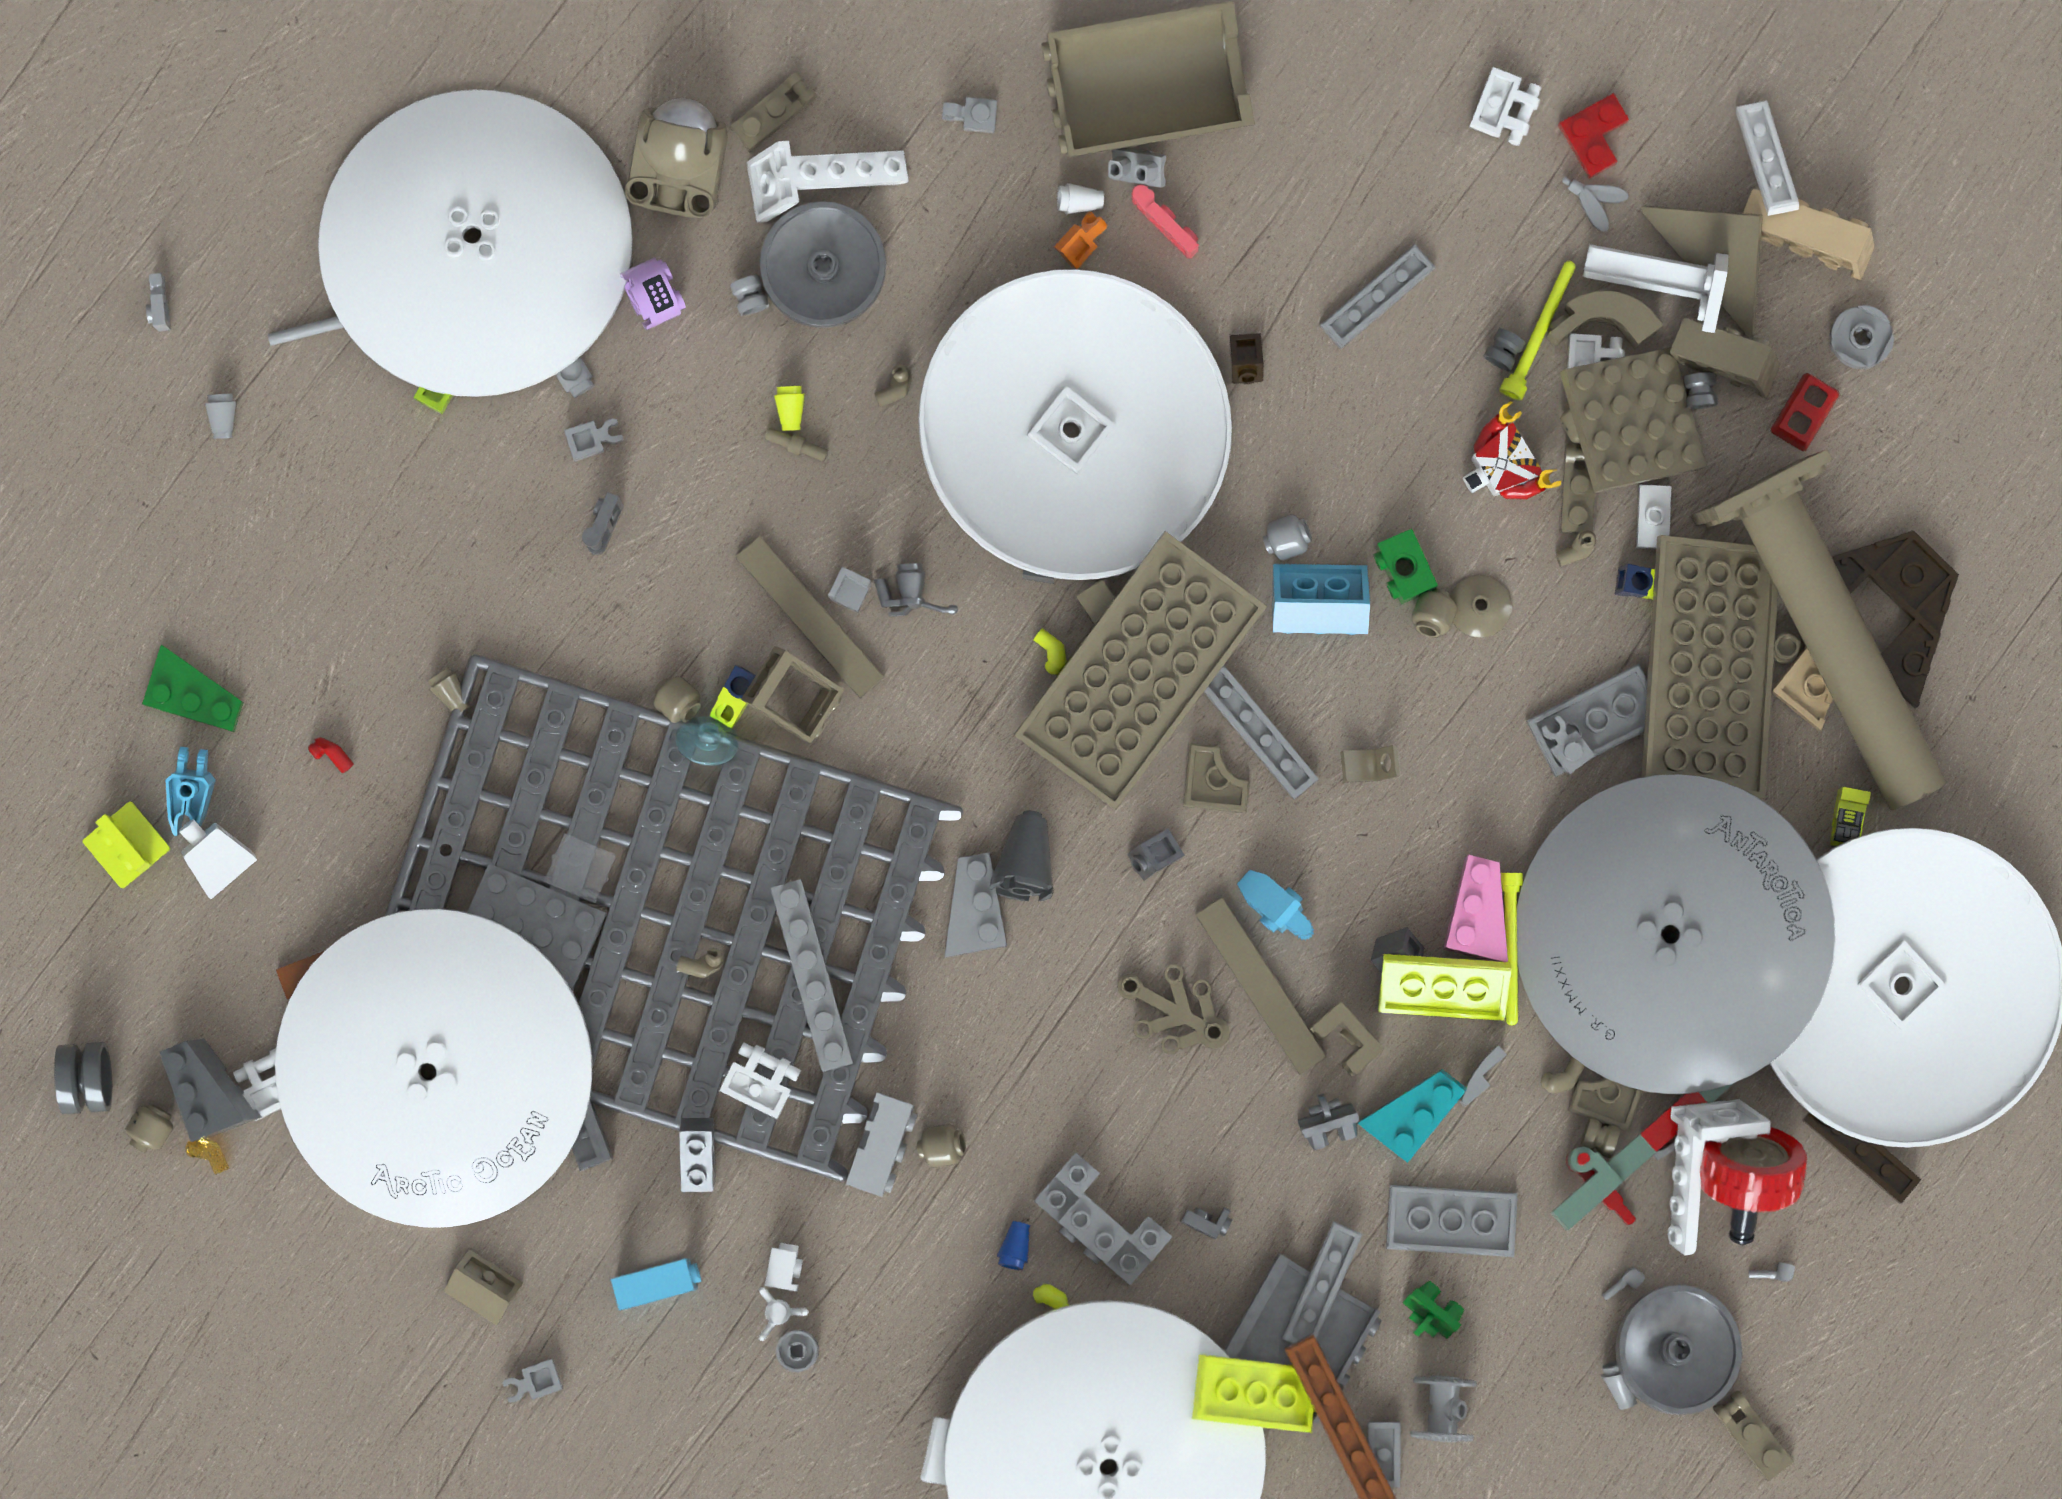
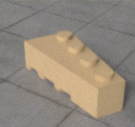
M1756 189L1752 190L1743 213L1763 215L1761 240L1778 247H1782L1784 243L1789 244L1788 248L1804 258L1816 255L1820 261L1825 263L1824 266L1834 270L1841 266L1852 270L1851 277L1861 281L1875 248L1872 230L1868 228L1869 225L1855 218H1851L1850 221L1839 218L1836 212L1822 208L1821 211L1809 208V204L1798 199L1799 210L1768 216L1761 192Z

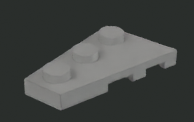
M989 852L958 858L944 958L1007 947L996 887L992 890L990 889L993 869Z

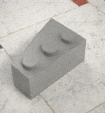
M876 1093L874 1105L866 1122L865 1131L857 1149L846 1185L883 1197L885 1191L891 1193L897 1176L891 1173L895 1161L902 1162L907 1148V1144L902 1143L905 1132L912 1133L918 1114L912 1113L914 1109L912 1104Z

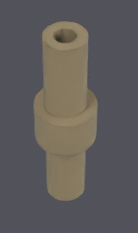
M769 428L765 440L787 447L788 452L799 456L802 453L825 461L828 454L827 449L806 442L805 437L797 434L790 436L772 428Z

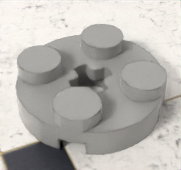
M1862 305L1847 309L1837 317L1831 327L1830 349L1832 353L1836 355L1839 361L1851 368L1870 369L1888 356L1893 347L1894 333H1892L1890 321L1882 311L1872 306ZM1862 329L1866 330V337L1870 339L1869 343L1857 344L1854 332L1860 333Z

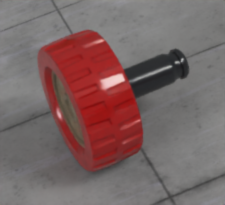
M1770 1127V1133L1759 1134L1753 1139L1733 1137L1729 1138L1726 1142L1705 1141L1700 1166L1701 1189L1715 1201L1733 1208L1729 1238L1734 1243L1747 1245L1754 1241L1758 1212L1781 1210L1791 1206L1800 1198L1806 1176V1151L1802 1144L1793 1136L1773 1127Z

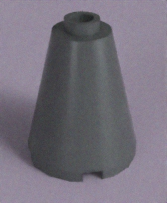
M1026 810L1023 811V814L1016 816L991 878L990 889L992 890L996 887V894L1020 901H1029L1030 896H1039L1038 901H1045L1053 896L1048 824L1041 813Z

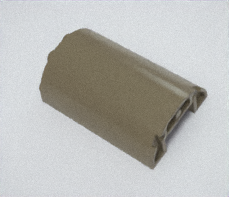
M1233 1L1047 33V42L1042 43L1044 61H1050L1052 78L1046 79L1049 97H1055L1057 109H1052L1055 128L1061 127L1062 135H1058L1061 154L1067 153L1068 157L1255 125L1250 93L1247 94L1239 53L1237 41L1238 26Z

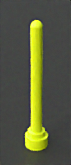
M1566 261L1563 264L1514 374L1504 378L1499 391L1505 396L1519 401L1523 399L1527 391L1525 386L1527 383L1525 380L1526 375L1575 271L1574 262Z
M1500 873L1502 892H1504L1508 962H1511V976L1505 1016L1507 1024L1513 1026L1518 1022L1517 892H1520V886H1523V873Z

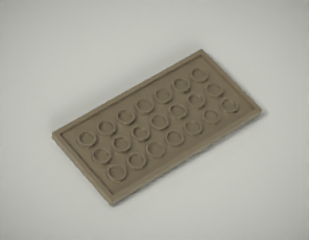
M1164 531L1016 730L1014 736L1116 810L1267 606L1168 532Z
M1666 535L1657 536L1641 778L1673 774L1700 776L1722 781L1738 787L1759 799H1765L1778 590L1755 545Z

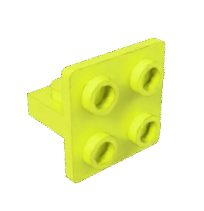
M133 802L126 803L112 816L104 814L96 821L99 827L83 839V844L120 888L127 887L170 851V846Z

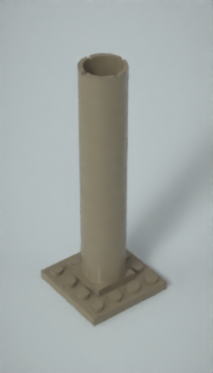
M1825 449L1781 468L1692 514L1691 517L1696 526L1706 524L1707 528L1727 522L1733 518L1735 521L1742 519L1889 809L1896 810L1921 799L1924 793L1928 795L1936 791L1947 782L1798 492L1804 489L1801 481L1811 479L1827 470L1825 464L1833 461L1828 450Z

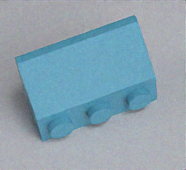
M1273 564V632L1287 634H1368L1370 596L1367 565Z

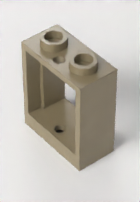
M774 646L741 700L799 739L811 743L813 739H816L822 733L825 726L824 722L830 712L835 711L839 706L844 689L786 650ZM789 666L822 687L821 692L799 727L766 706L767 701Z

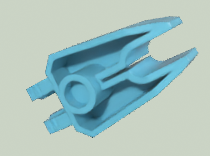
M180 747L176 771L165 780L168 820L174 836L180 834L179 831L182 828L184 814L190 820L194 819L200 827L205 820L216 781L213 775L207 772L208 750H199L196 770L187 769L189 760L188 747Z
M1249 870L1237 883L1247 904L1262 916L1259 921L1271 932L1274 933L1278 930L1283 933L1288 929L1295 936L1301 938V940L1304 939L1306 941V939L1312 938V935H1314L1312 922L1307 920V917L1301 913L1303 908L1300 902L1303 899L1293 889L1288 887L1284 890L1267 875Z

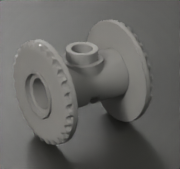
M1431 1375V1377H1414V1383L1430 1384L1429 1405H1431V1411L1428 1414V1431H1410L1411 1437L1440 1442L1473 1441L1474 1435L1457 1433L1458 1422L1463 1420L1467 1414V1405L1465 1401L1459 1398L1460 1386L1477 1387V1382L1475 1380L1450 1376Z

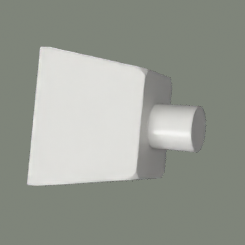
M192 819L179 831L190 843L181 851L183 858L210 899L216 896L257 860L255 854L217 823L212 824L204 831Z

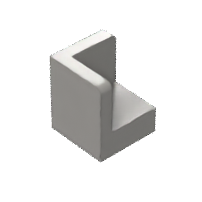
M841 567L829 592V599L858 613L872 585L871 580Z

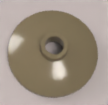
M1484 575L1470 576L1458 583L1451 593L1450 598L1457 605V613L1453 624L1458 630L1468 636L1475 638L1492 636L1498 633L1510 618L1511 599L1509 593L1499 581L1492 577ZM1481 599L1486 602L1487 607L1485 610L1480 611L1476 608L1475 602Z

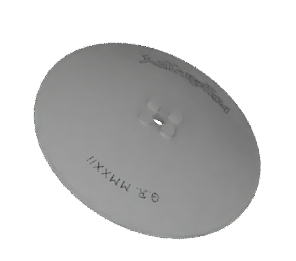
M1673 774L1637 778L1606 789L1580 804L1564 817L1538 849L1526 873L1517 904L1518 968L1527 996L1545 1028L1572 1057L1590 1070L1619 1084L1647 1092L1686 1094L1709 1091L1733 1084L1769 1065L1788 1049L1812 1019L1823 998L1834 961L1836 939L1832 900L1823 872L1805 840L1782 815L1758 797L1722 781L1700 776ZM1668 925L1676 926L1680 932L1679 940L1674 944L1665 942L1662 937V931Z

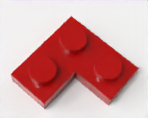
M1612 93L1559 123V128L1589 179L1617 164L1618 161L1603 136L1626 124L1629 118L1615 94Z

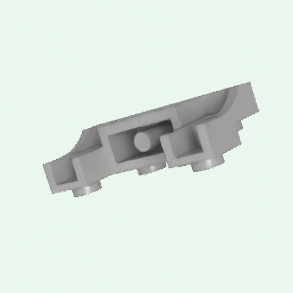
M1075 1153L1034 1202L1063 1226L1059 1232L1071 1243L1078 1239L1087 1247L1083 1253L1095 1264L1102 1260L1125 1282L1131 1285L1171 1240L1172 1236L1149 1216L1132 1235L1128 1233L1084 1194L1085 1190L1100 1173L1080 1155Z

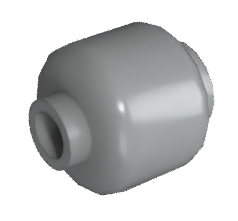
M1291 514L1270 522L1267 526V535L1263 536V541L1269 554L1275 553L1280 560H1286L1305 553L1308 550V543L1312 542V536L1305 519H1299L1296 515Z

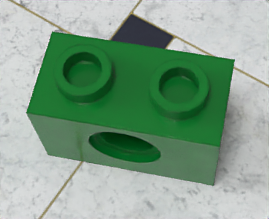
M1412 528L1377 543L1375 547L1377 552L1373 556L1379 570H1385L1390 581L1386 582V585L1393 600L1398 598L1402 605L1418 598L1424 592L1433 591L1437 588L1438 584ZM1400 560L1409 562L1412 566V573L1406 576L1400 575L1395 569L1396 562Z

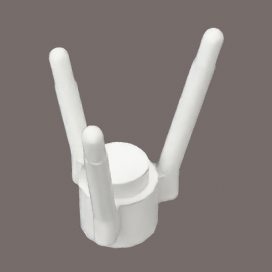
M760 1288L761 1295L768 1303L765 1309V1316L769 1322L761 1332L759 1339L761 1341L765 1340L775 1325L784 1324L791 1315H807L808 1310L805 1308H790L786 1301L781 1299L775 1300L765 1288Z

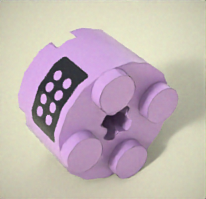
M654 257L620 273L622 279H628L625 290L637 316L642 315L644 320L647 319V321L642 323L646 330L681 315L680 310L686 308L680 292L671 288L668 281L673 279L666 262H662L661 259L657 261Z

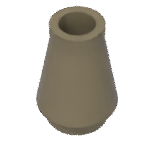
M449 667L427 681L432 687L429 690L451 711L459 709L462 712L470 706L469 702L463 703L461 684L456 672L452 673Z

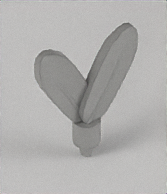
M1567 177L1562 179L1568 185L1567 189L1578 195L1581 205L1592 225L1602 232L1608 230L1609 223L1607 215L1599 202L1620 203L1629 197L1628 193L1619 187L1606 185L1584 186L1575 178L1573 180Z

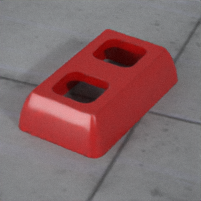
M1810 373L1803 374L1772 425L1771 433L1797 449L1807 451L1839 398V391ZM1811 385L1816 386L1827 394V398L1820 408L1804 400V395ZM1794 412H1799L1811 420V425L1805 434H1800L1788 426V421Z

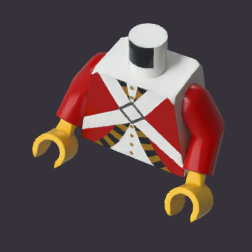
M1512 401L1503 405L1500 408L1499 414L1482 428L1473 446L1475 454L1471 459L1477 469L1463 477L1471 493L1487 485L1493 496L1501 495L1505 499L1526 500L1545 491L1546 488H1555L1561 485V481L1554 483L1549 481V475L1557 470L1548 469L1542 471L1514 423L1508 425L1509 422L1515 421L1522 414L1519 411L1514 416L1509 415L1507 409L1513 404Z

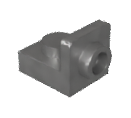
M1169 829L1141 843L1128 853L1132 868L1144 881L1185 856Z
M1195 1208L1194 1212L1186 1211L1181 1223L1215 1240L1219 1234L1225 1236L1233 1219L1228 1217L1231 1210L1223 1208L1216 1224L1211 1222L1212 1215Z

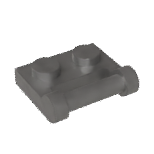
M607 492L604 499H598L593 511V515L596 516L595 522L592 527L584 530L582 534L583 542L587 545L588 550L595 555L605 551L624 507L619 496Z

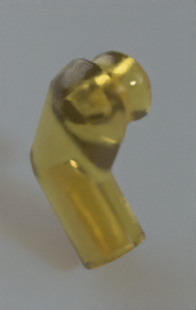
M203 1139L186 1143V1154L191 1158L197 1157L209 1160L215 1175L230 1169L216 1141Z

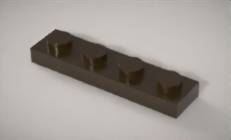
M1809 1112L1802 1119L1804 1123L1899 1204H1902L1922 1180L1882 1145L1846 1135L1825 1124Z

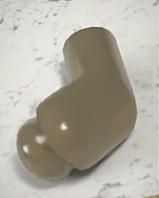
M903 364L896 365L892 369L893 375L889 387L874 393L880 407L902 399L907 395L912 381V374L907 366Z
M1588 529L1580 531L1569 548L1556 552V558L1560 567L1589 557L1596 544L1594 532Z
M712 948L698 960L680 956L676 971L699 978H706L721 968L724 961L723 954L720 950Z
M1571 1057L1564 1072L1554 1075L1550 1072L1545 1073L1541 1078V1086L1553 1094L1568 1091L1575 1086L1585 1065Z

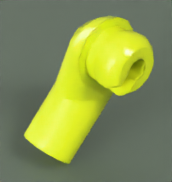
M1042 628L1033 641L1047 650L1048 661L1045 663L1046 671L1052 675H1057L1067 663L1065 646L1060 640Z

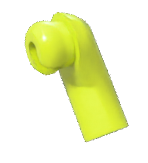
M1043 1284L1036 1287L1033 1291V1298L1038 1304L1045 1303L1054 1310L1069 1305L1066 1294L1051 1284Z

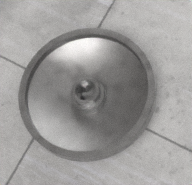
M812 202L792 209L773 225L766 236L761 250L760 271L769 298L783 314L803 325L829 328L851 322L871 307L884 283L886 258L880 236L863 215L842 204Z
M1666 1286L1644 1294L1627 1310L1617 1332L1615 1346L1616 1361L1624 1383L1642 1403L1654 1410L1667 1414H1692L1712 1407L1729 1392L1740 1370L1742 1342L1733 1316L1713 1295L1691 1286Z

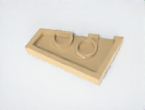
M1805 646L1800 655L1772 688V694L1815 729L1822 731L1825 723L1824 719L1833 698Z

